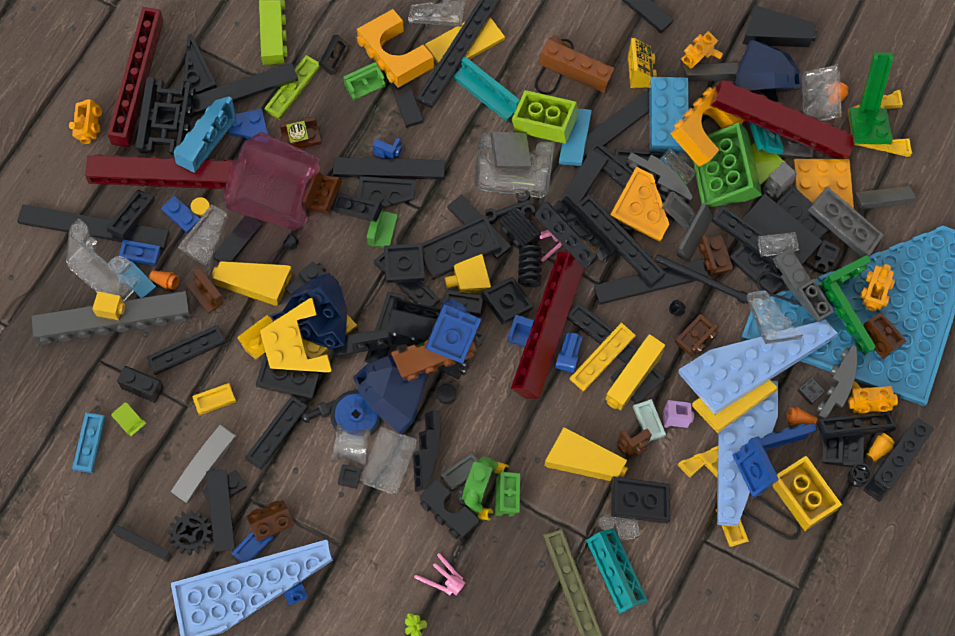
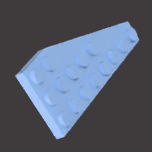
M826 320L709 350L680 368L679 374L713 414L716 415L835 339L838 333Z
M772 381L778 387V381ZM778 388L775 393L718 433L717 525L738 526L750 491L732 455L737 453L751 438L757 436L764 438L765 435L773 431L778 418Z
M319 541L172 582L171 588L180 635L213 636L224 633L333 561L329 541Z

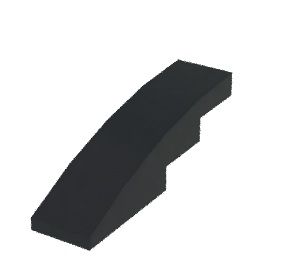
M432 410L425 413L426 430L419 433L420 450L413 452L415 492L427 489L434 470L440 437V410Z

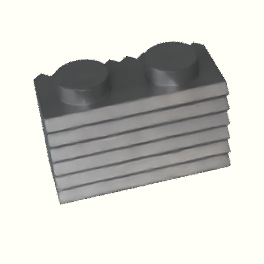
M782 162L779 167L774 169V172L769 174L763 193L774 202H777L791 188L797 173L785 162Z

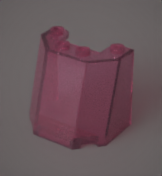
M264 132L256 134L243 143L239 159H234L231 164L223 194V200L227 201L226 209L292 230L304 226L308 218L306 211L302 210V199L307 191L305 186L309 178L318 174L320 158Z

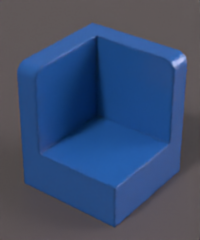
M515 315L508 335V342L525 347L534 320Z

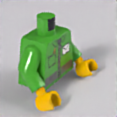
M485 456L481 457L478 462H473L464 487L462 500L475 513H478L480 520L490 521L488 513L493 514L492 509L483 508L481 505L492 472L494 471L496 474L504 472L505 467L509 468V465Z

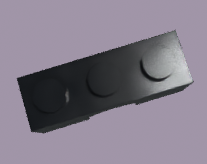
M436 479L420 495V505L425 511H431L435 515L434 519L441 526L445 524L450 529L448 532L456 540L459 538L463 542L479 526V519L466 507L458 513L446 511L444 505L451 498V492Z

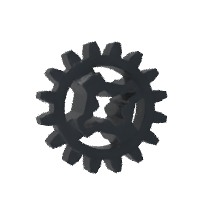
M190 511L187 516L182 512V518L176 516L177 522L170 523L173 530H169L168 534L173 537L169 541L174 543L173 547L175 550L180 548L179 552L181 554L185 550L189 556H191L192 551L199 554V548L206 550L204 544L211 543L208 536L213 535L212 531L209 530L212 528V525L207 523L208 519L206 516L201 519L202 515L200 512L196 516H194L193 511ZM191 521H196L199 523L195 525L191 523ZM189 530H192V531H193V532H192L193 535L189 537V535H188L189 532H188V531H189ZM183 542H188V543H190L191 545H184V544H182V543H183Z

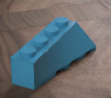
M231 97L215 100L211 106L207 107L202 118L196 121L195 127L186 134L183 142L175 148L174 157L177 165L194 173L202 165L236 121Z

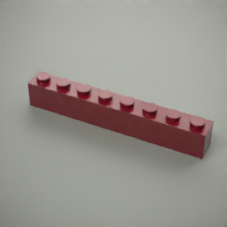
M142 7L107 134L111 145L130 147L144 96L146 79L149 77L164 21L160 9Z
M723 80L715 88L710 104L712 107L836 159H846L851 154L854 140L853 135L847 130H840L830 123L818 121L814 116H807L797 109L785 107L781 102L771 101L766 96L752 93L750 89L738 87L731 81Z
M100 154L87 156L85 177L89 184L237 190L239 174L237 162L229 159L224 161L206 159L194 173L177 165L175 157L160 159L154 156L141 158L139 156L122 157L120 155H113L111 157Z
M569 251L558 252L510 388L526 399L540 398L584 267Z

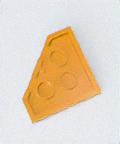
M636 167L610 216L661 242L669 227V221L662 208L663 204L653 175Z

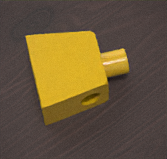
M482 254L455 264L454 275L444 277L446 288L457 286L459 292L481 295L484 290L491 287Z

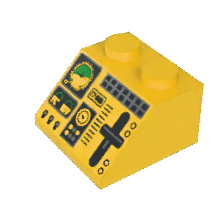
M631 38L628 52L630 88H649L651 77H657L656 69H653L655 54H652L651 46L636 38Z

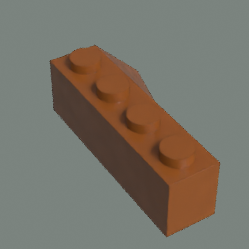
M555 35L548 39L539 60V65L605 93L614 72L613 67L575 51Z
M428 340L423 343L424 346H409L401 354H399L398 350L391 352L402 379L408 381L418 379L419 375L425 372L426 374H431L438 370L437 367L445 365V367L451 366L456 361L425 349ZM473 340L465 360L473 357L474 353L477 352Z

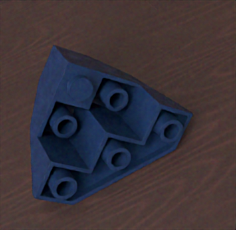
M751 40L736 72L735 85L741 88H748L751 92L761 90L777 92L802 89L801 72L788 53L763 42Z
M330 273L318 276L298 288L269 315L273 321H276L309 298H313L317 315L298 320L302 339L327 349L337 348L345 344L347 306L341 287Z
M386 356L366 364L353 379L357 390L370 408L397 433L401 434L415 420L429 374H426V372L422 373L418 379L413 381L403 380L393 356Z

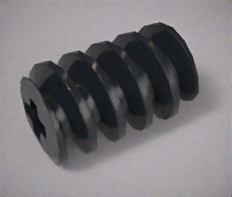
M527 245L519 249L518 283L522 286L536 288L542 284L540 281H537L542 279V275L537 274L542 272V268L538 267L542 265V261L538 260L542 258V254L538 253L542 251V248L539 246Z

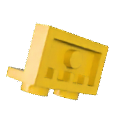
M268 315L238 336V340L245 351L255 360L266 352L260 330L273 323Z

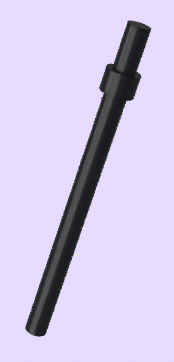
M659 254L655 259L656 262L736 298L738 302L753 306L754 303L759 301L748 296L749 294L744 291L739 292Z

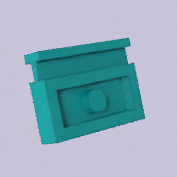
M749 123L758 150L764 149L768 153L782 154L784 148L779 134Z

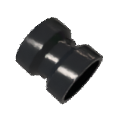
M864 463L856 464L847 475L849 483L854 487L864 486L871 477L870 467Z

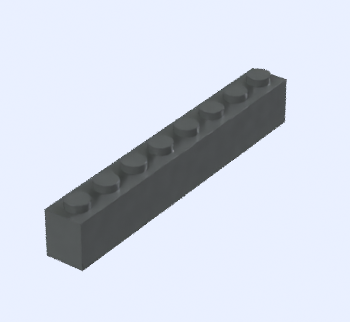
M186 291L123 301L125 303V310L123 314H120L119 320L96 316L93 306L31 316L33 337L38 344L47 345L53 341L66 342L70 341L71 338L77 337L84 339L89 338L90 335H108L110 332L115 331L127 332L133 328L146 329L148 326H164L170 322L183 323L191 319L189 298Z

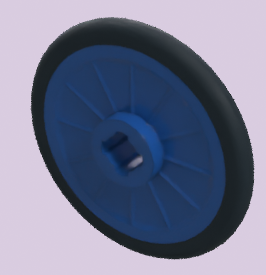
M358 390L343 393L332 405L330 413L332 425L341 436L347 439H365L371 436L381 423V417L370 408ZM357 412L360 416L355 418L353 413Z

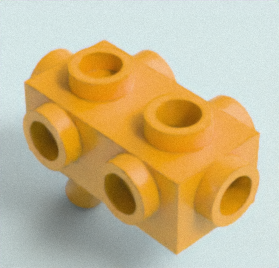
M707 31L703 36L699 34L693 40L695 44H690L684 50L686 54L681 60L692 69L704 56L709 58L712 55L720 59L723 53L714 49L718 40Z
M87 99L76 103L74 122L69 123V128L73 129L72 136L83 144H90L91 140L97 139V133L100 132L98 119L102 115V110L93 100Z
M888 264L875 266L873 271H869L865 281L869 283L867 288L863 287L860 298L863 299L862 304L866 305L865 308L869 311L881 310L883 306H887L890 298L887 293L888 290H892L895 279H892L894 272L890 270L891 266Z
M854 381L852 395L848 397L849 409H853V413L858 414L891 411L893 406L898 404L897 394H893L892 386L861 388Z

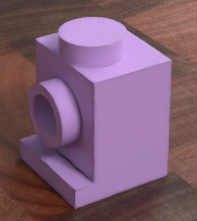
M668 400L663 410L664 427L677 426L688 428L689 424L694 420V411H691V403Z

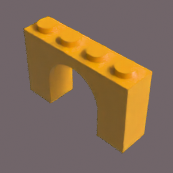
M392 9L357 28L358 37L356 39L358 44L366 49L368 56L376 61L379 69L386 73L388 80L399 88L434 68V58L424 45L400 56L388 54L382 49V46L388 40L404 32L403 20Z
M716 87L706 89L702 93L703 98L700 97L693 103L694 108H690L683 114L685 118L677 121L674 124L675 129L670 133L699 167L709 162L719 151L702 128V115H708L713 118L722 129L736 123L742 124L745 121L710 106Z

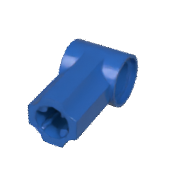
M566 334L562 351L559 352L556 369L574 373L578 361L577 355L582 342V337L578 334Z

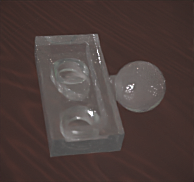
M669 148L660 158L661 161L678 174L686 185L697 173L688 165L691 157L685 151H681L677 155Z
M796 232L758 236L757 239L761 257L778 256L789 248L794 253L799 251Z
M608 514L601 516L599 519V526L603 530H610L614 525L617 526L620 541L641 536L637 520L611 517Z

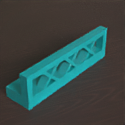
M465 57L462 60V68L453 75V79L508 122L513 117L520 100Z
M615 529L600 531L587 539L588 546L619 614L647 603L648 600ZM608 535H610L613 544L609 542ZM616 554L620 557L621 562L618 561ZM625 573L629 576L630 581L626 579ZM633 591L637 594L639 600L636 601Z

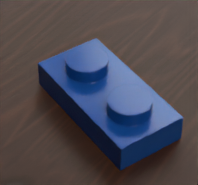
M175 196L161 207L162 212L187 234L201 223V219Z
M123 240L118 257L120 260L157 266L161 247Z

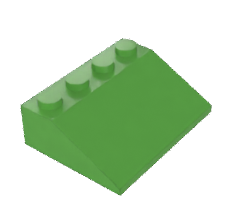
M736 123L707 135L719 151L709 162L700 167L693 161L702 204L705 203L708 207L745 202L761 196L762 191L748 131L740 123Z

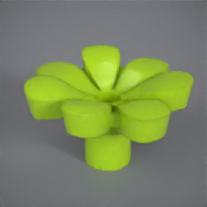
M408 613V619H405V624L408 626L405 629L406 635L422 636L420 630L427 627V622L425 620L420 621L419 615Z

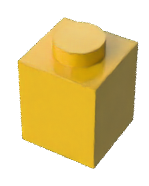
M98 291L93 305L95 315L119 320L120 314H123L125 310V303L121 296Z

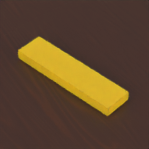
M620 323L569 380L585 392L636 335L623 323Z

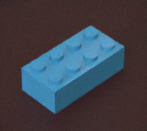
M651 77L649 84V151L686 154L685 150L670 133L675 129L674 124L680 119L685 118L683 114L688 110V78Z

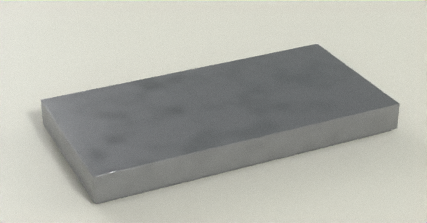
M829 187L823 189L808 209L813 216L861 257L866 255L869 257L884 236Z

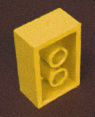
M807 456L778 473L777 477L779 480L772 485L804 531H807L836 512L842 505Z

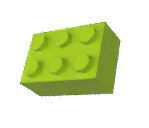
M525 90L512 118L514 132L526 133V135L566 144L578 117L577 102Z

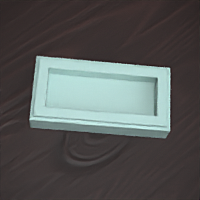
M652 399L633 405L642 431L648 429L652 434L650 441L666 436Z

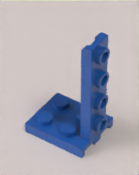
M451 298L449 301L444 300L425 349L463 364L481 319L468 313V308L460 302Z
M803 423L792 430L786 428L778 434L771 432L765 435L764 438L759 436L751 438L737 453L732 455L752 497L761 495L779 480L765 451L806 439L808 434L816 430L814 423L809 425Z

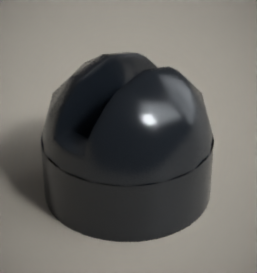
M290 233L282 245L287 249L293 250L297 248L299 240Z
M674 300L670 304L669 312L675 316L685 314L686 306L683 302Z

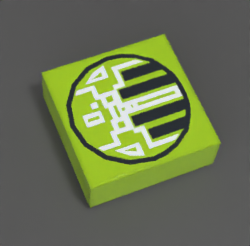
M304 121L286 125L290 143L308 139Z

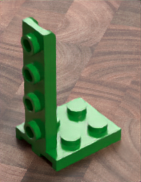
M873 53L859 108L850 107L849 109L854 144H892L893 138L887 109L880 108L892 66L893 53Z
M868 255L828 275V278L818 285L822 292L826 291L827 299L835 306L837 316L844 321L847 332L853 336L857 349L864 356L875 348V344L840 286L845 284V281L850 278L852 280L857 278L867 269L866 266L871 262Z

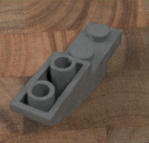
M631 152L627 160V164H629L631 169L635 170L638 167L652 174L654 180H658L656 187L659 188L658 190L661 193L668 195L670 192H675L684 202L689 204L692 195L674 170L653 155L647 161Z
M791 248L773 258L783 274L781 278L817 322L834 312L816 281L809 278Z
M854 345L849 349L847 347L844 349L840 356L842 358L839 365L835 364L830 372L832 374L830 380L836 383V386L831 385L826 393L829 395L826 402L822 400L816 409L819 412L816 417L819 419L827 418L834 405L838 408L843 407L849 396L857 368V349Z

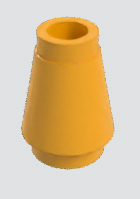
M882 433L881 436L878 435L867 453V457L876 463L877 460L893 449L894 440L885 433Z

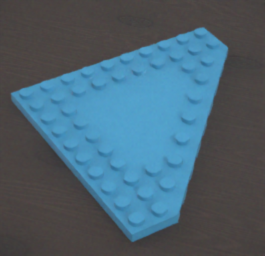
M943 225L931 232L923 233L909 241L901 242L889 247L887 250L870 255L871 262L866 266L867 269L853 280L850 278L845 281V284L840 286L862 325L882 312L907 341L885 359H882L874 349L865 356L857 349V368L854 381L872 388L892 386L893 394H897V397L924 407L927 405L955 316V230ZM888 264L891 266L890 270L894 272L892 279H895L892 290H888L887 295L890 298L887 306H883L881 310L869 311L865 308L866 305L862 304L863 299L860 298L863 287L867 288L869 283L865 281L869 271H873L875 266ZM828 272L814 280L819 285L823 283L824 279L828 278V275L834 272ZM790 290L777 293V295L799 302ZM771 296L766 300H760L753 304L741 339L746 341L817 321L803 306ZM827 299L834 312L820 321L826 320L838 333L837 337L800 361L831 372L835 364L839 365L842 358L840 356L846 347L849 349L852 345L856 346V341L847 332L844 321L837 316L833 303Z

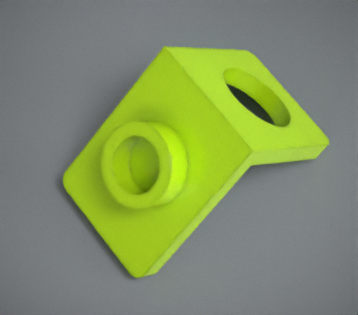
M126 402L111 414L130 436L134 435L146 424Z

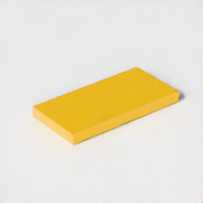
M491 18L466 55L469 60L505 40V36ZM464 23L425 44V47L433 55L437 64Z
M769 380L715 415L701 398L694 401L692 407L719 433L775 393L778 387Z

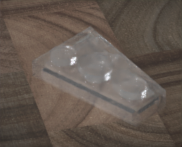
M444 0V3L439 4L428 2L411 5L408 21L409 23L462 27L466 0Z
M211 204L178 246L179 251L209 268L228 218L227 213Z
M766 290L747 294V301L765 344L802 338L803 334L801 331L793 327L790 318L782 314L779 310V305Z

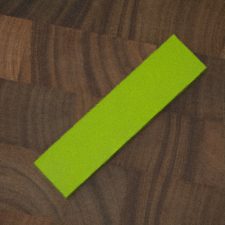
M306 55L295 69L298 81L281 86L264 108L265 112L280 120L321 68L318 65L319 62Z

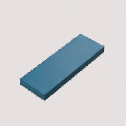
M578 109V117L566 144L562 143L559 164L582 166L592 110Z

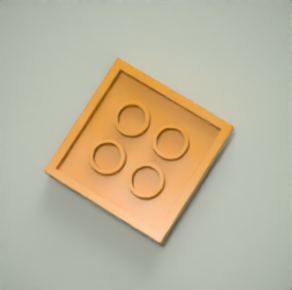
M794 159L793 170L797 173L794 179L795 188L807 199L814 203L823 189L829 187L854 209L849 159Z

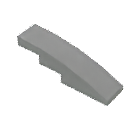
M219 425L195 455L171 492L184 502L189 503L199 486H202L206 481V471H212L217 468L237 435L224 426Z

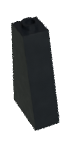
M755 5L742 44L748 45L749 41L755 40L770 46L809 48L811 41L815 42L818 31H815L817 23Z

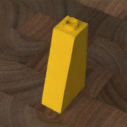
M221 261L212 272V278L216 286L277 307L280 305L286 291L285 287L288 286L293 275L292 268L288 265Z
M650 334L647 336L608 391L605 400L610 407L618 408L619 410L624 408L661 359L665 344Z
M565 427L557 438L544 465L547 468L611 481V478L614 476L623 478L628 469L625 467L626 459Z

